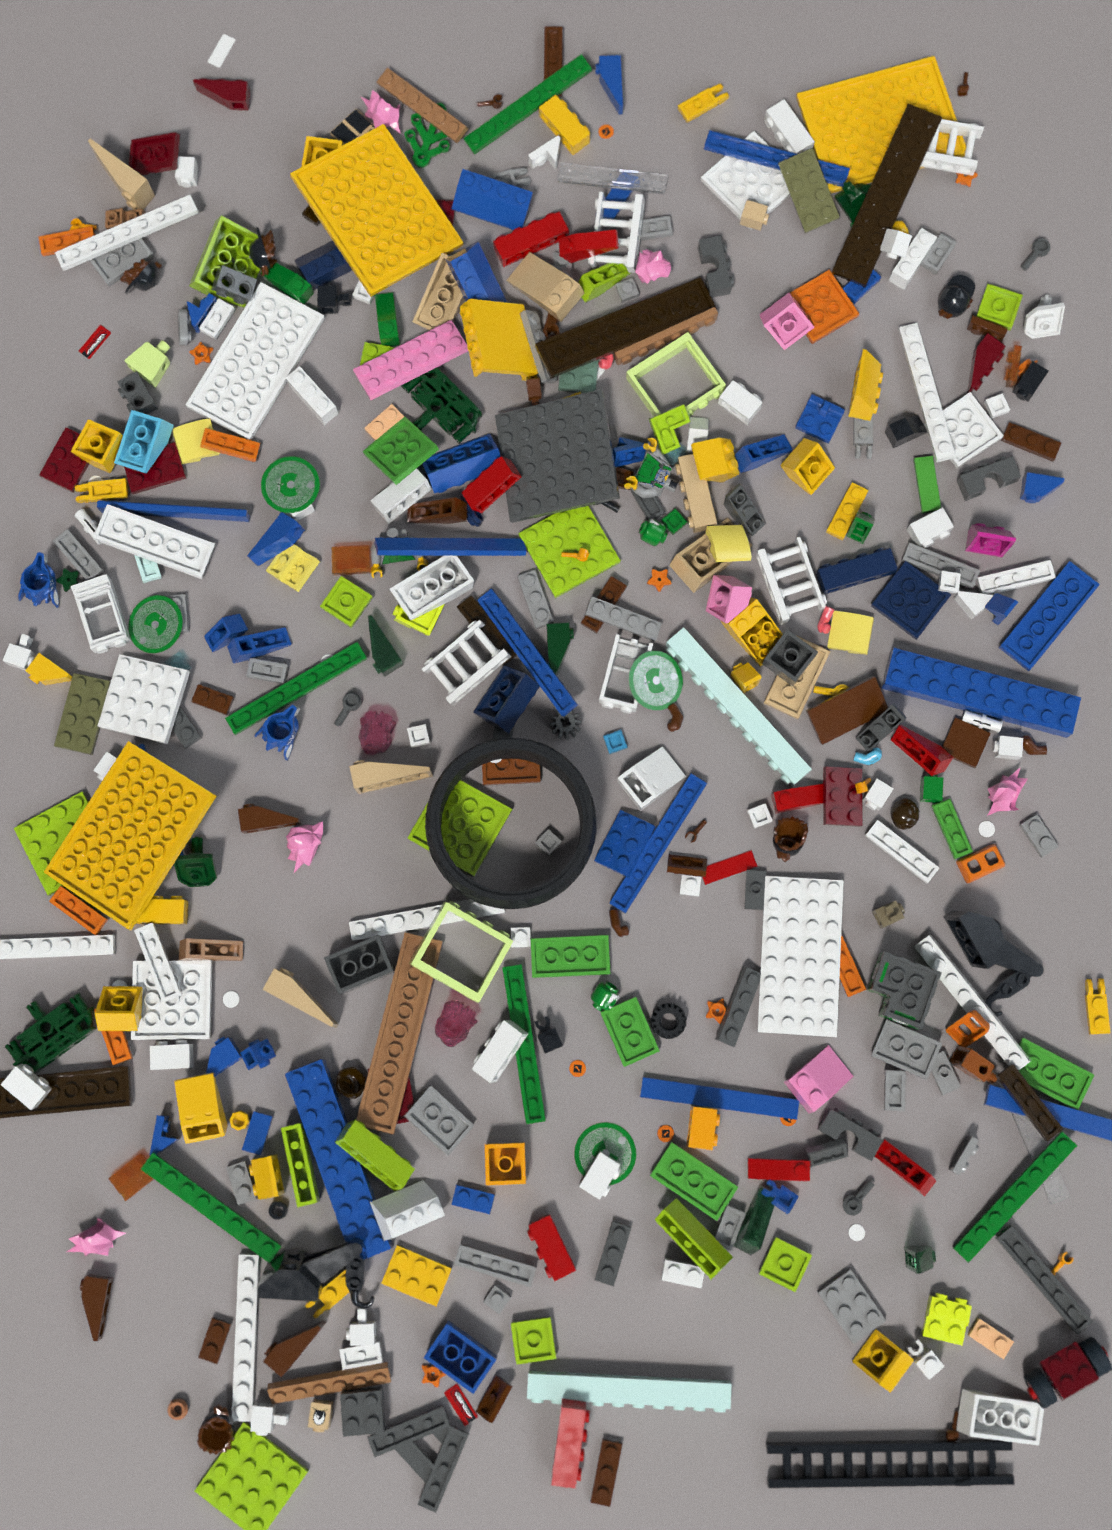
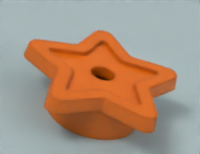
M974 172L973 176L967 175L965 177L964 174L956 173L957 179L955 183L970 187L971 180L976 178L978 174Z
M199 342L194 350L189 351L195 357L196 365L201 362H211L209 355L213 352V348L204 346L202 342Z
M1027 359L1018 366L1019 377L1027 371L1032 363L1030 359Z
M655 569L651 570L652 578L647 584L656 587L658 592H661L664 586L672 584L667 578V569L660 572Z
M722 998L716 1003L708 1001L709 1012L706 1018H715L721 1024L727 1010L724 1006V999Z
M422 1365L425 1373L422 1383H432L438 1388L440 1378L446 1376V1374L434 1365Z

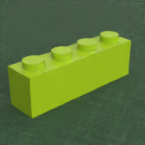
M353 1120L347 1123L335 1141L337 1145L393 1191L404 1188L415 1170L407 1159L395 1153L396 1151L393 1147L384 1144L381 1138L366 1129L365 1124L361 1121Z
M302 1123L282 1127L281 1131L297 1207L317 1203L320 1201L304 1126Z
M677 1198L656 1217L655 1221L711 1280L733 1259V1256Z

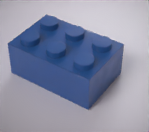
M448 1320L425 1354L424 1359L474 1394L498 1356Z

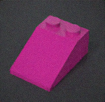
M975 523L968 529L965 551L1003 557L1016 542V537L1011 531L1005 530L1003 527L995 526L991 528L986 527L982 523Z

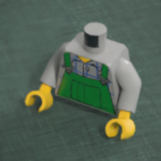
M648 438L650 445L644 443L643 448L650 450V452H647L636 476L627 477L626 479L630 483L624 484L625 489L631 488L641 498L660 497L664 488L675 492L679 482L670 478L672 467H670V463L660 449L656 447V439Z
M390 528L387 532H381L379 538L416 537L409 535L406 529L397 530ZM373 544L371 547V563L373 566L370 571L372 578H374V572L377 571L380 573L381 578L383 573L379 566L380 563L384 565L416 560V558H418L417 570L420 571V565L428 566V560L423 558V556L377 555L375 544Z

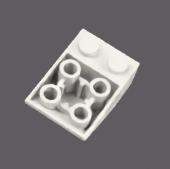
M662 746L619 776L617 782L638 809L642 811L686 776Z

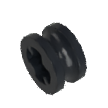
M276 1201L270 1205L268 1212L271 1218L279 1220L287 1215L288 1208L285 1203ZM276 1205L283 1207L282 1215L280 1216L273 1213V1210H276L274 1208Z

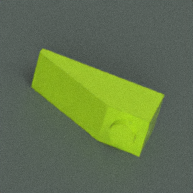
M608 263L587 272L578 281L585 293L581 298L585 303L597 298L631 273L628 272L624 264Z

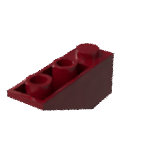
M206 78L193 79L196 90L230 110L249 111L250 88L247 81L240 79L235 81L225 79L208 80Z
M990 334L984 337L973 353L967 394L980 388L983 383L981 379L984 376L988 377L994 369L992 365L995 362L999 363L1005 355L1003 350L1006 346Z

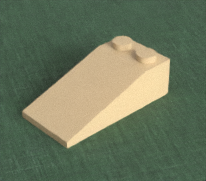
M89 139L88 142L96 158L125 198L126 204L133 210H144L155 197L148 180L95 141Z
M530 252L506 280L560 322L585 294L579 283Z
M443 253L440 255L412 321L428 330H432L450 320L454 323L460 311L459 307L465 302L461 290L445 260L450 256Z
M727 518L717 526L734 524ZM704 534L676 554L669 565L693 593L713 579V575H718L734 562L715 561L710 551L711 542L707 534Z
M365 760L356 761L353 763L354 765L349 766L353 786L358 794L433 777L430 767L365 762Z
M282 967L280 970L274 969L263 988L264 991L331 1027H338L339 1024L297 979L293 978L294 973Z

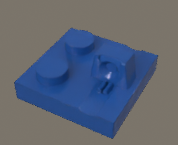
M811 394L795 429L829 444L845 409Z

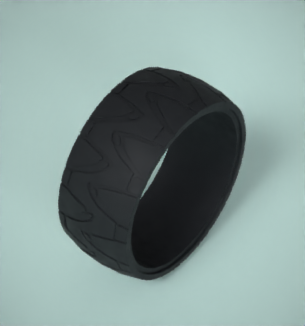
M498 738L485 741L467 749L445 768L436 781L428 801L425 830L433 861L443 877L456 890L469 899L489 907L523 909L553 899L565 891L578 878L585 868L594 847L597 819L590 789L584 777L570 760L555 749L540 742L523 738ZM521 759L543 766L565 784L577 806L580 835L574 856L557 876L535 888L523 891H500L485 887L466 876L454 864L444 846L441 832L442 815L450 793L466 774L490 761Z

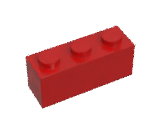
M501 456L495 459L493 464L481 472L479 477L468 484L461 493L472 510L483 513L522 476L510 459Z
M548 1214L528 1224L529 1229L526 1231L530 1240H535L538 1246L535 1250L539 1259H544L547 1265L544 1269L548 1278L552 1277L555 1282L575 1272L576 1267L551 1215Z

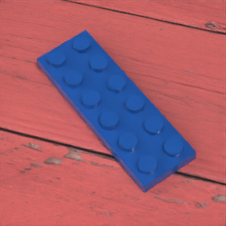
M1069 561L1000 645L999 649L1027 671H1030L1100 584Z

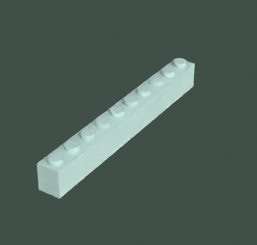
M684 627L666 642L667 653L672 658L676 657L678 659L679 666L685 672L688 671L692 675L691 679L697 686L701 685L705 689L704 694L710 700L714 699L718 704L716 706L722 714L726 713L731 718L729 719L730 723L735 728L739 727L745 740L749 743L752 742L756 746V752L761 757L765 756L768 759V765L782 775L780 778L786 785L790 784L793 787L812 770Z
M529 1370L527 1399H531L533 1403H543V1400H551L553 1404H561L563 1398L592 1402L593 1406H604V1403H612L614 1407H624V1404H632L634 1408H644L645 1405H653L654 1409H665V1406H673L674 1410H685V1407H693L694 1411H705V1408H713L715 1412H726V1409H731L730 1380Z

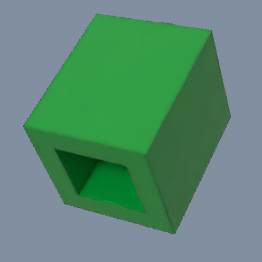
M926 774V776L921 778L920 802L940 803L943 800V777H938V774L934 776Z

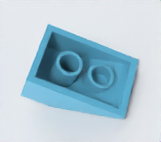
M131 410L114 463L147 474L167 445L174 425L163 419Z

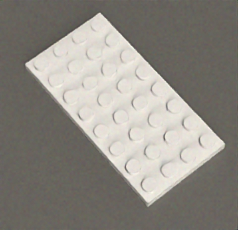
M260 282L252 295L251 301L244 308L186 403L187 408L245 439L252 440L286 384V377L294 371L323 323L324 315Z
M765 876L758 1032L837 1037L844 880Z

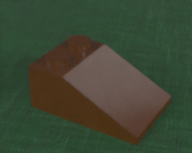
M323 1320L282 1339L279 1343L275 1341L264 1353L267 1357L263 1362L282 1378L324 1327L326 1322Z

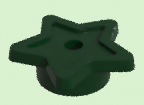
M64 568L62 576L57 578L56 582L62 584L64 592H67L71 589L72 585L78 584L77 577L79 572H69Z

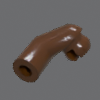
M674 703L668 706L672 719L667 724V728L671 732L679 730L683 722V715L677 704Z
M1028 735L1021 737L1023 738V749L1027 754L1047 755L1046 745H1036Z
M616 909L610 910V923L617 936H628V926H621L619 911Z

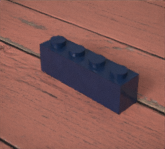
M879 548L869 555L862 553L852 560L845 558L838 561V564L835 565L830 563L822 565L818 569L816 576L822 594L826 595L894 575L898 568L891 548L886 550L885 548Z

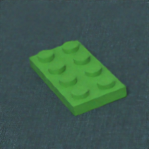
M608 935L532 938V978L610 975Z
M1021 1038L1018 1044L1031 1059V1062L1018 1070L1032 1088L1078 1110L1095 1075L1029 1040Z
M672 1142L650 1174L652 1178L716 1221L738 1189V1186Z

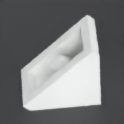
M690 417L687 454H693L691 444L707 440L708 418Z
M959 591L955 594L954 600L972 620L986 609L985 605L994 595Z

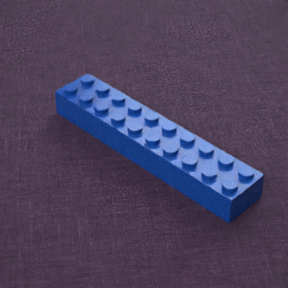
M893 648L890 652L881 689L952 708L967 710L980 715L986 714V717L1065 738L1073 734L1081 697L897 648Z
M325 1059L285 1073L345 1242L353 1238L361 1239L364 1246L360 1255L364 1260L390 1250L393 1247L391 1239L384 1241L370 1204L376 1198L364 1166L335 1143L348 1121Z

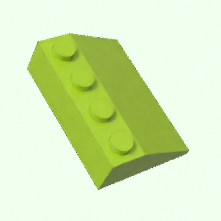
M220 216L213 225L189 286L205 295L210 293L217 299L219 298L222 301L244 308L246 304H238L230 297H221L216 294V291L211 289L217 269L222 265L254 279L257 278L260 269L249 258V246L258 238V235ZM222 279V284L228 287V282ZM239 286L240 292L245 294V289Z

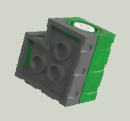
M885 951L878 955L866 990L885 997L878 1016L915 1030L923 1029L924 1020L928 1015L931 1000L934 997L938 985L937 982L942 972L929 969V967L910 962L908 959L894 956Z

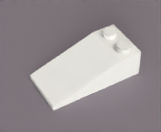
M443 556L389 590L408 618L413 620L471 590L474 580L457 556Z
M962 1389L956 1430L971 1437L1039 1445L1044 1409L1035 1401Z

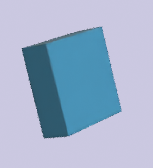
M621 730L603 736L609 755L628 748Z

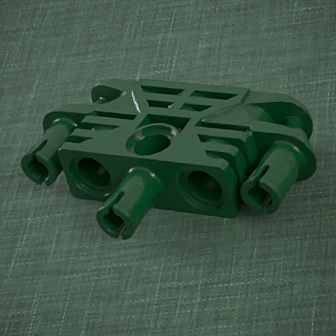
M437 367L401 385L425 411L413 421V424L422 431L429 422L434 420L449 436L452 434L453 439L457 440L458 444L469 434H476L478 417H482V412ZM429 373L434 374L431 378L426 376ZM434 406L441 407L438 411L432 410ZM470 413L474 414L471 420L467 417Z
M80 993L74 995V998L69 999L80 1014L79 1016L73 1014L74 1009L69 1008L71 1006L69 1002L62 1003L47 1015L37 1000L30 1003L31 1005H28L26 1009L31 1013L36 1023L16 1037L17 1040L22 1041L20 1045L25 1046L24 1050L27 1054H24L16 1040L11 1041L9 1045L5 1046L15 1061L13 1066L20 1064L29 1065L34 1070L33 1073L36 1074L97 1029V1026L93 1027L92 1013L94 1012V1007L89 1008ZM84 1021L87 1023L86 1030L81 1025ZM46 1022H49L51 1025L49 1032L44 1030ZM56 1034L55 1036H53V1037L50 1038V1039H48V1037H47V1036H52V1035ZM34 1059L37 1064L33 1066L28 1061Z

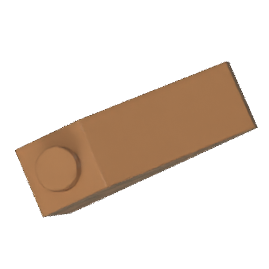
M186 938L179 943V960L243 961V941Z

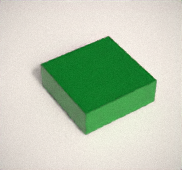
M676 508L661 520L662 524L666 526L672 535L676 534L688 523Z

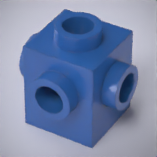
M256 1039L248 1044V1048L240 1052L248 1071L258 1066L262 1069L270 1065V1060L276 1057L268 1039L261 1042L259 1039Z

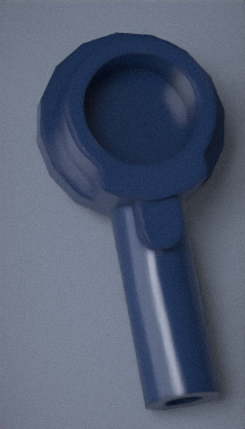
M461 495V496H460V497H461V500H462L463 502L467 503V501H466V499L464 498V496ZM467 503L468 522L472 526H481L484 521L482 514L472 510Z

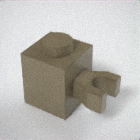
M896 900L872 911L880 929L905 918L903 915L905 914L904 908Z

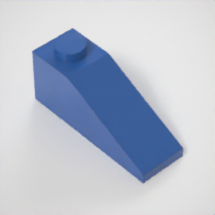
M621 55L599 56V63H595L596 75H599V82L618 114L623 115Z
M785 434L743 446L735 454L738 470L740 473L756 469L792 452L793 449Z
M281 512L247 557L255 565L260 566L293 546L305 530L296 520Z
M286 627L233 638L227 648L234 664L248 661L250 658L255 659L292 644Z

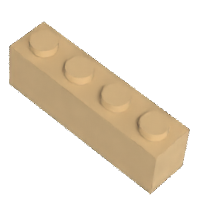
M693 454L678 457L675 471L681 478L679 482L680 491L685 494L683 504L685 510L689 511L690 517H687L689 528H693L694 533L706 531L707 526L717 525L708 483L705 480L699 479Z

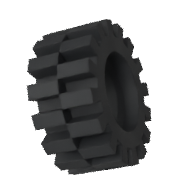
M665 1003L654 1010L651 1017L652 1029L661 1038H676L683 1033L687 1024V1018L681 1007L673 1003ZM670 1013L675 1016L676 1025L673 1028L666 1029L662 1026L661 1018L664 1014Z

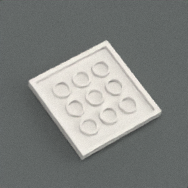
M755 131L744 139L769 146ZM724 156L701 176V181L740 220L747 200L768 206L767 214H770L790 196L780 170L729 156Z
M119 654L98 727L168 744L190 672L185 669Z
M212 960L169 961L182 995L165 1003L161 1000L147 962L133 961L132 986H142L143 992L141 1020L138 1031H131V1040L211 1039Z

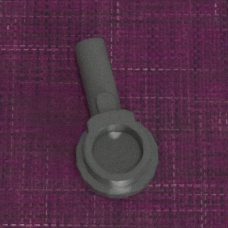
M1040 238L1034 241L1032 253L1021 265L1023 270L1027 271L1038 257H1044L1049 253L1051 246L1048 240Z
M349 692L343 697L344 708L334 722L336 726L341 727L349 712L355 711L361 706V697L357 693Z
M868 1180L856 1195L847 1196L843 1201V1210L848 1215H858L863 1207L862 1200L875 1185Z

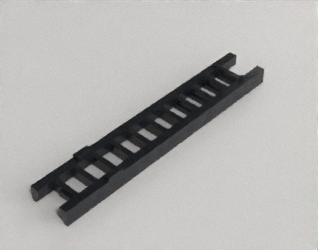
M968 1439L956 1441L765 1442L767 1454H782L783 1477H767L768 1488L1015 1485L1012 1474H995L996 1456L994 1451L1013 1450L1012 1442ZM946 1451L947 1475H934L933 1452ZM953 1451H966L967 1475H954ZM973 1451H987L988 1474L974 1475ZM872 1452H885L886 1476H873ZM892 1452H905L906 1476H893ZM912 1452H926L927 1475H913ZM802 1453L803 1477H791V1454ZM811 1453H823V1477H812ZM831 1453H843L844 1476L832 1477ZM852 1453H864L865 1476H853Z

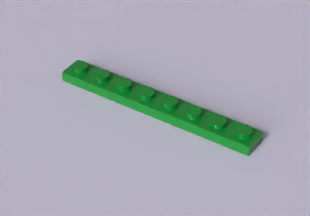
M582 54L464 137V142L474 155L536 112L541 105L553 96H558L592 72V67Z
M358 642L225 719L234 735H237L367 660V657Z
M522 964L502 967L510 1020L529 1033L515 1053L526 1124L545 1122Z
M1061 1131L954 1245L953 1249L969 1263L1078 1145Z
M155 1152L150 1155L142 1166L141 1170L268 1263L272 1261L282 1247L273 1238Z

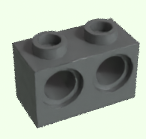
M222 265L217 269L211 290L216 291V294L221 297L232 298L238 304H246L251 301L257 279ZM222 279L228 282V287L222 284ZM239 286L245 289V294L240 292Z
M137 371L117 381L120 386L117 390L122 399L126 398L129 402L126 406L130 413L131 410L149 414L158 409ZM131 386H135L134 390L128 391ZM144 401L143 405L136 406L138 402Z

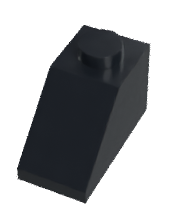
M1032 361L1012 393L1016 394V397L1020 400L1029 402L1049 370Z
M919 416L902 418L889 424L885 431L893 448L927 433Z

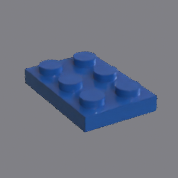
M620 810L594 861L629 878L655 826Z

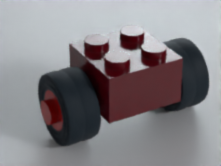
M1089 1337L1079 1344L1075 1341L1039 1363L1042 1371L1039 1368H1035L1023 1376L1028 1387L1027 1391L1033 1400L1035 1399L1042 1409L1058 1401L1056 1394L1062 1402L1097 1382L1099 1377L1105 1373L1110 1372L1112 1365L1108 1358L1109 1355L1105 1348L1100 1346L1093 1337Z

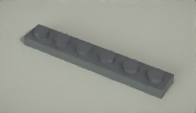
M1008 1226L996 1237V1240L1077 1335L1093 1322L1013 1226Z

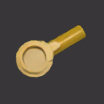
M841 684L832 689L814 685L813 693L833 697L849 687Z

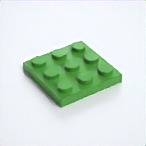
M404 416L362 452L397 485L439 449L432 440Z

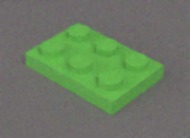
M636 997L612 1007L609 1011L600 1012L623 1067L660 1051Z

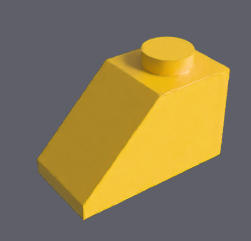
M40 653L37 654L25 670L30 674L28 678L36 684L41 682L44 685H51L72 680L70 674Z
M748 662L744 665L739 663L732 668L733 671L730 676L743 694L759 685L762 677Z

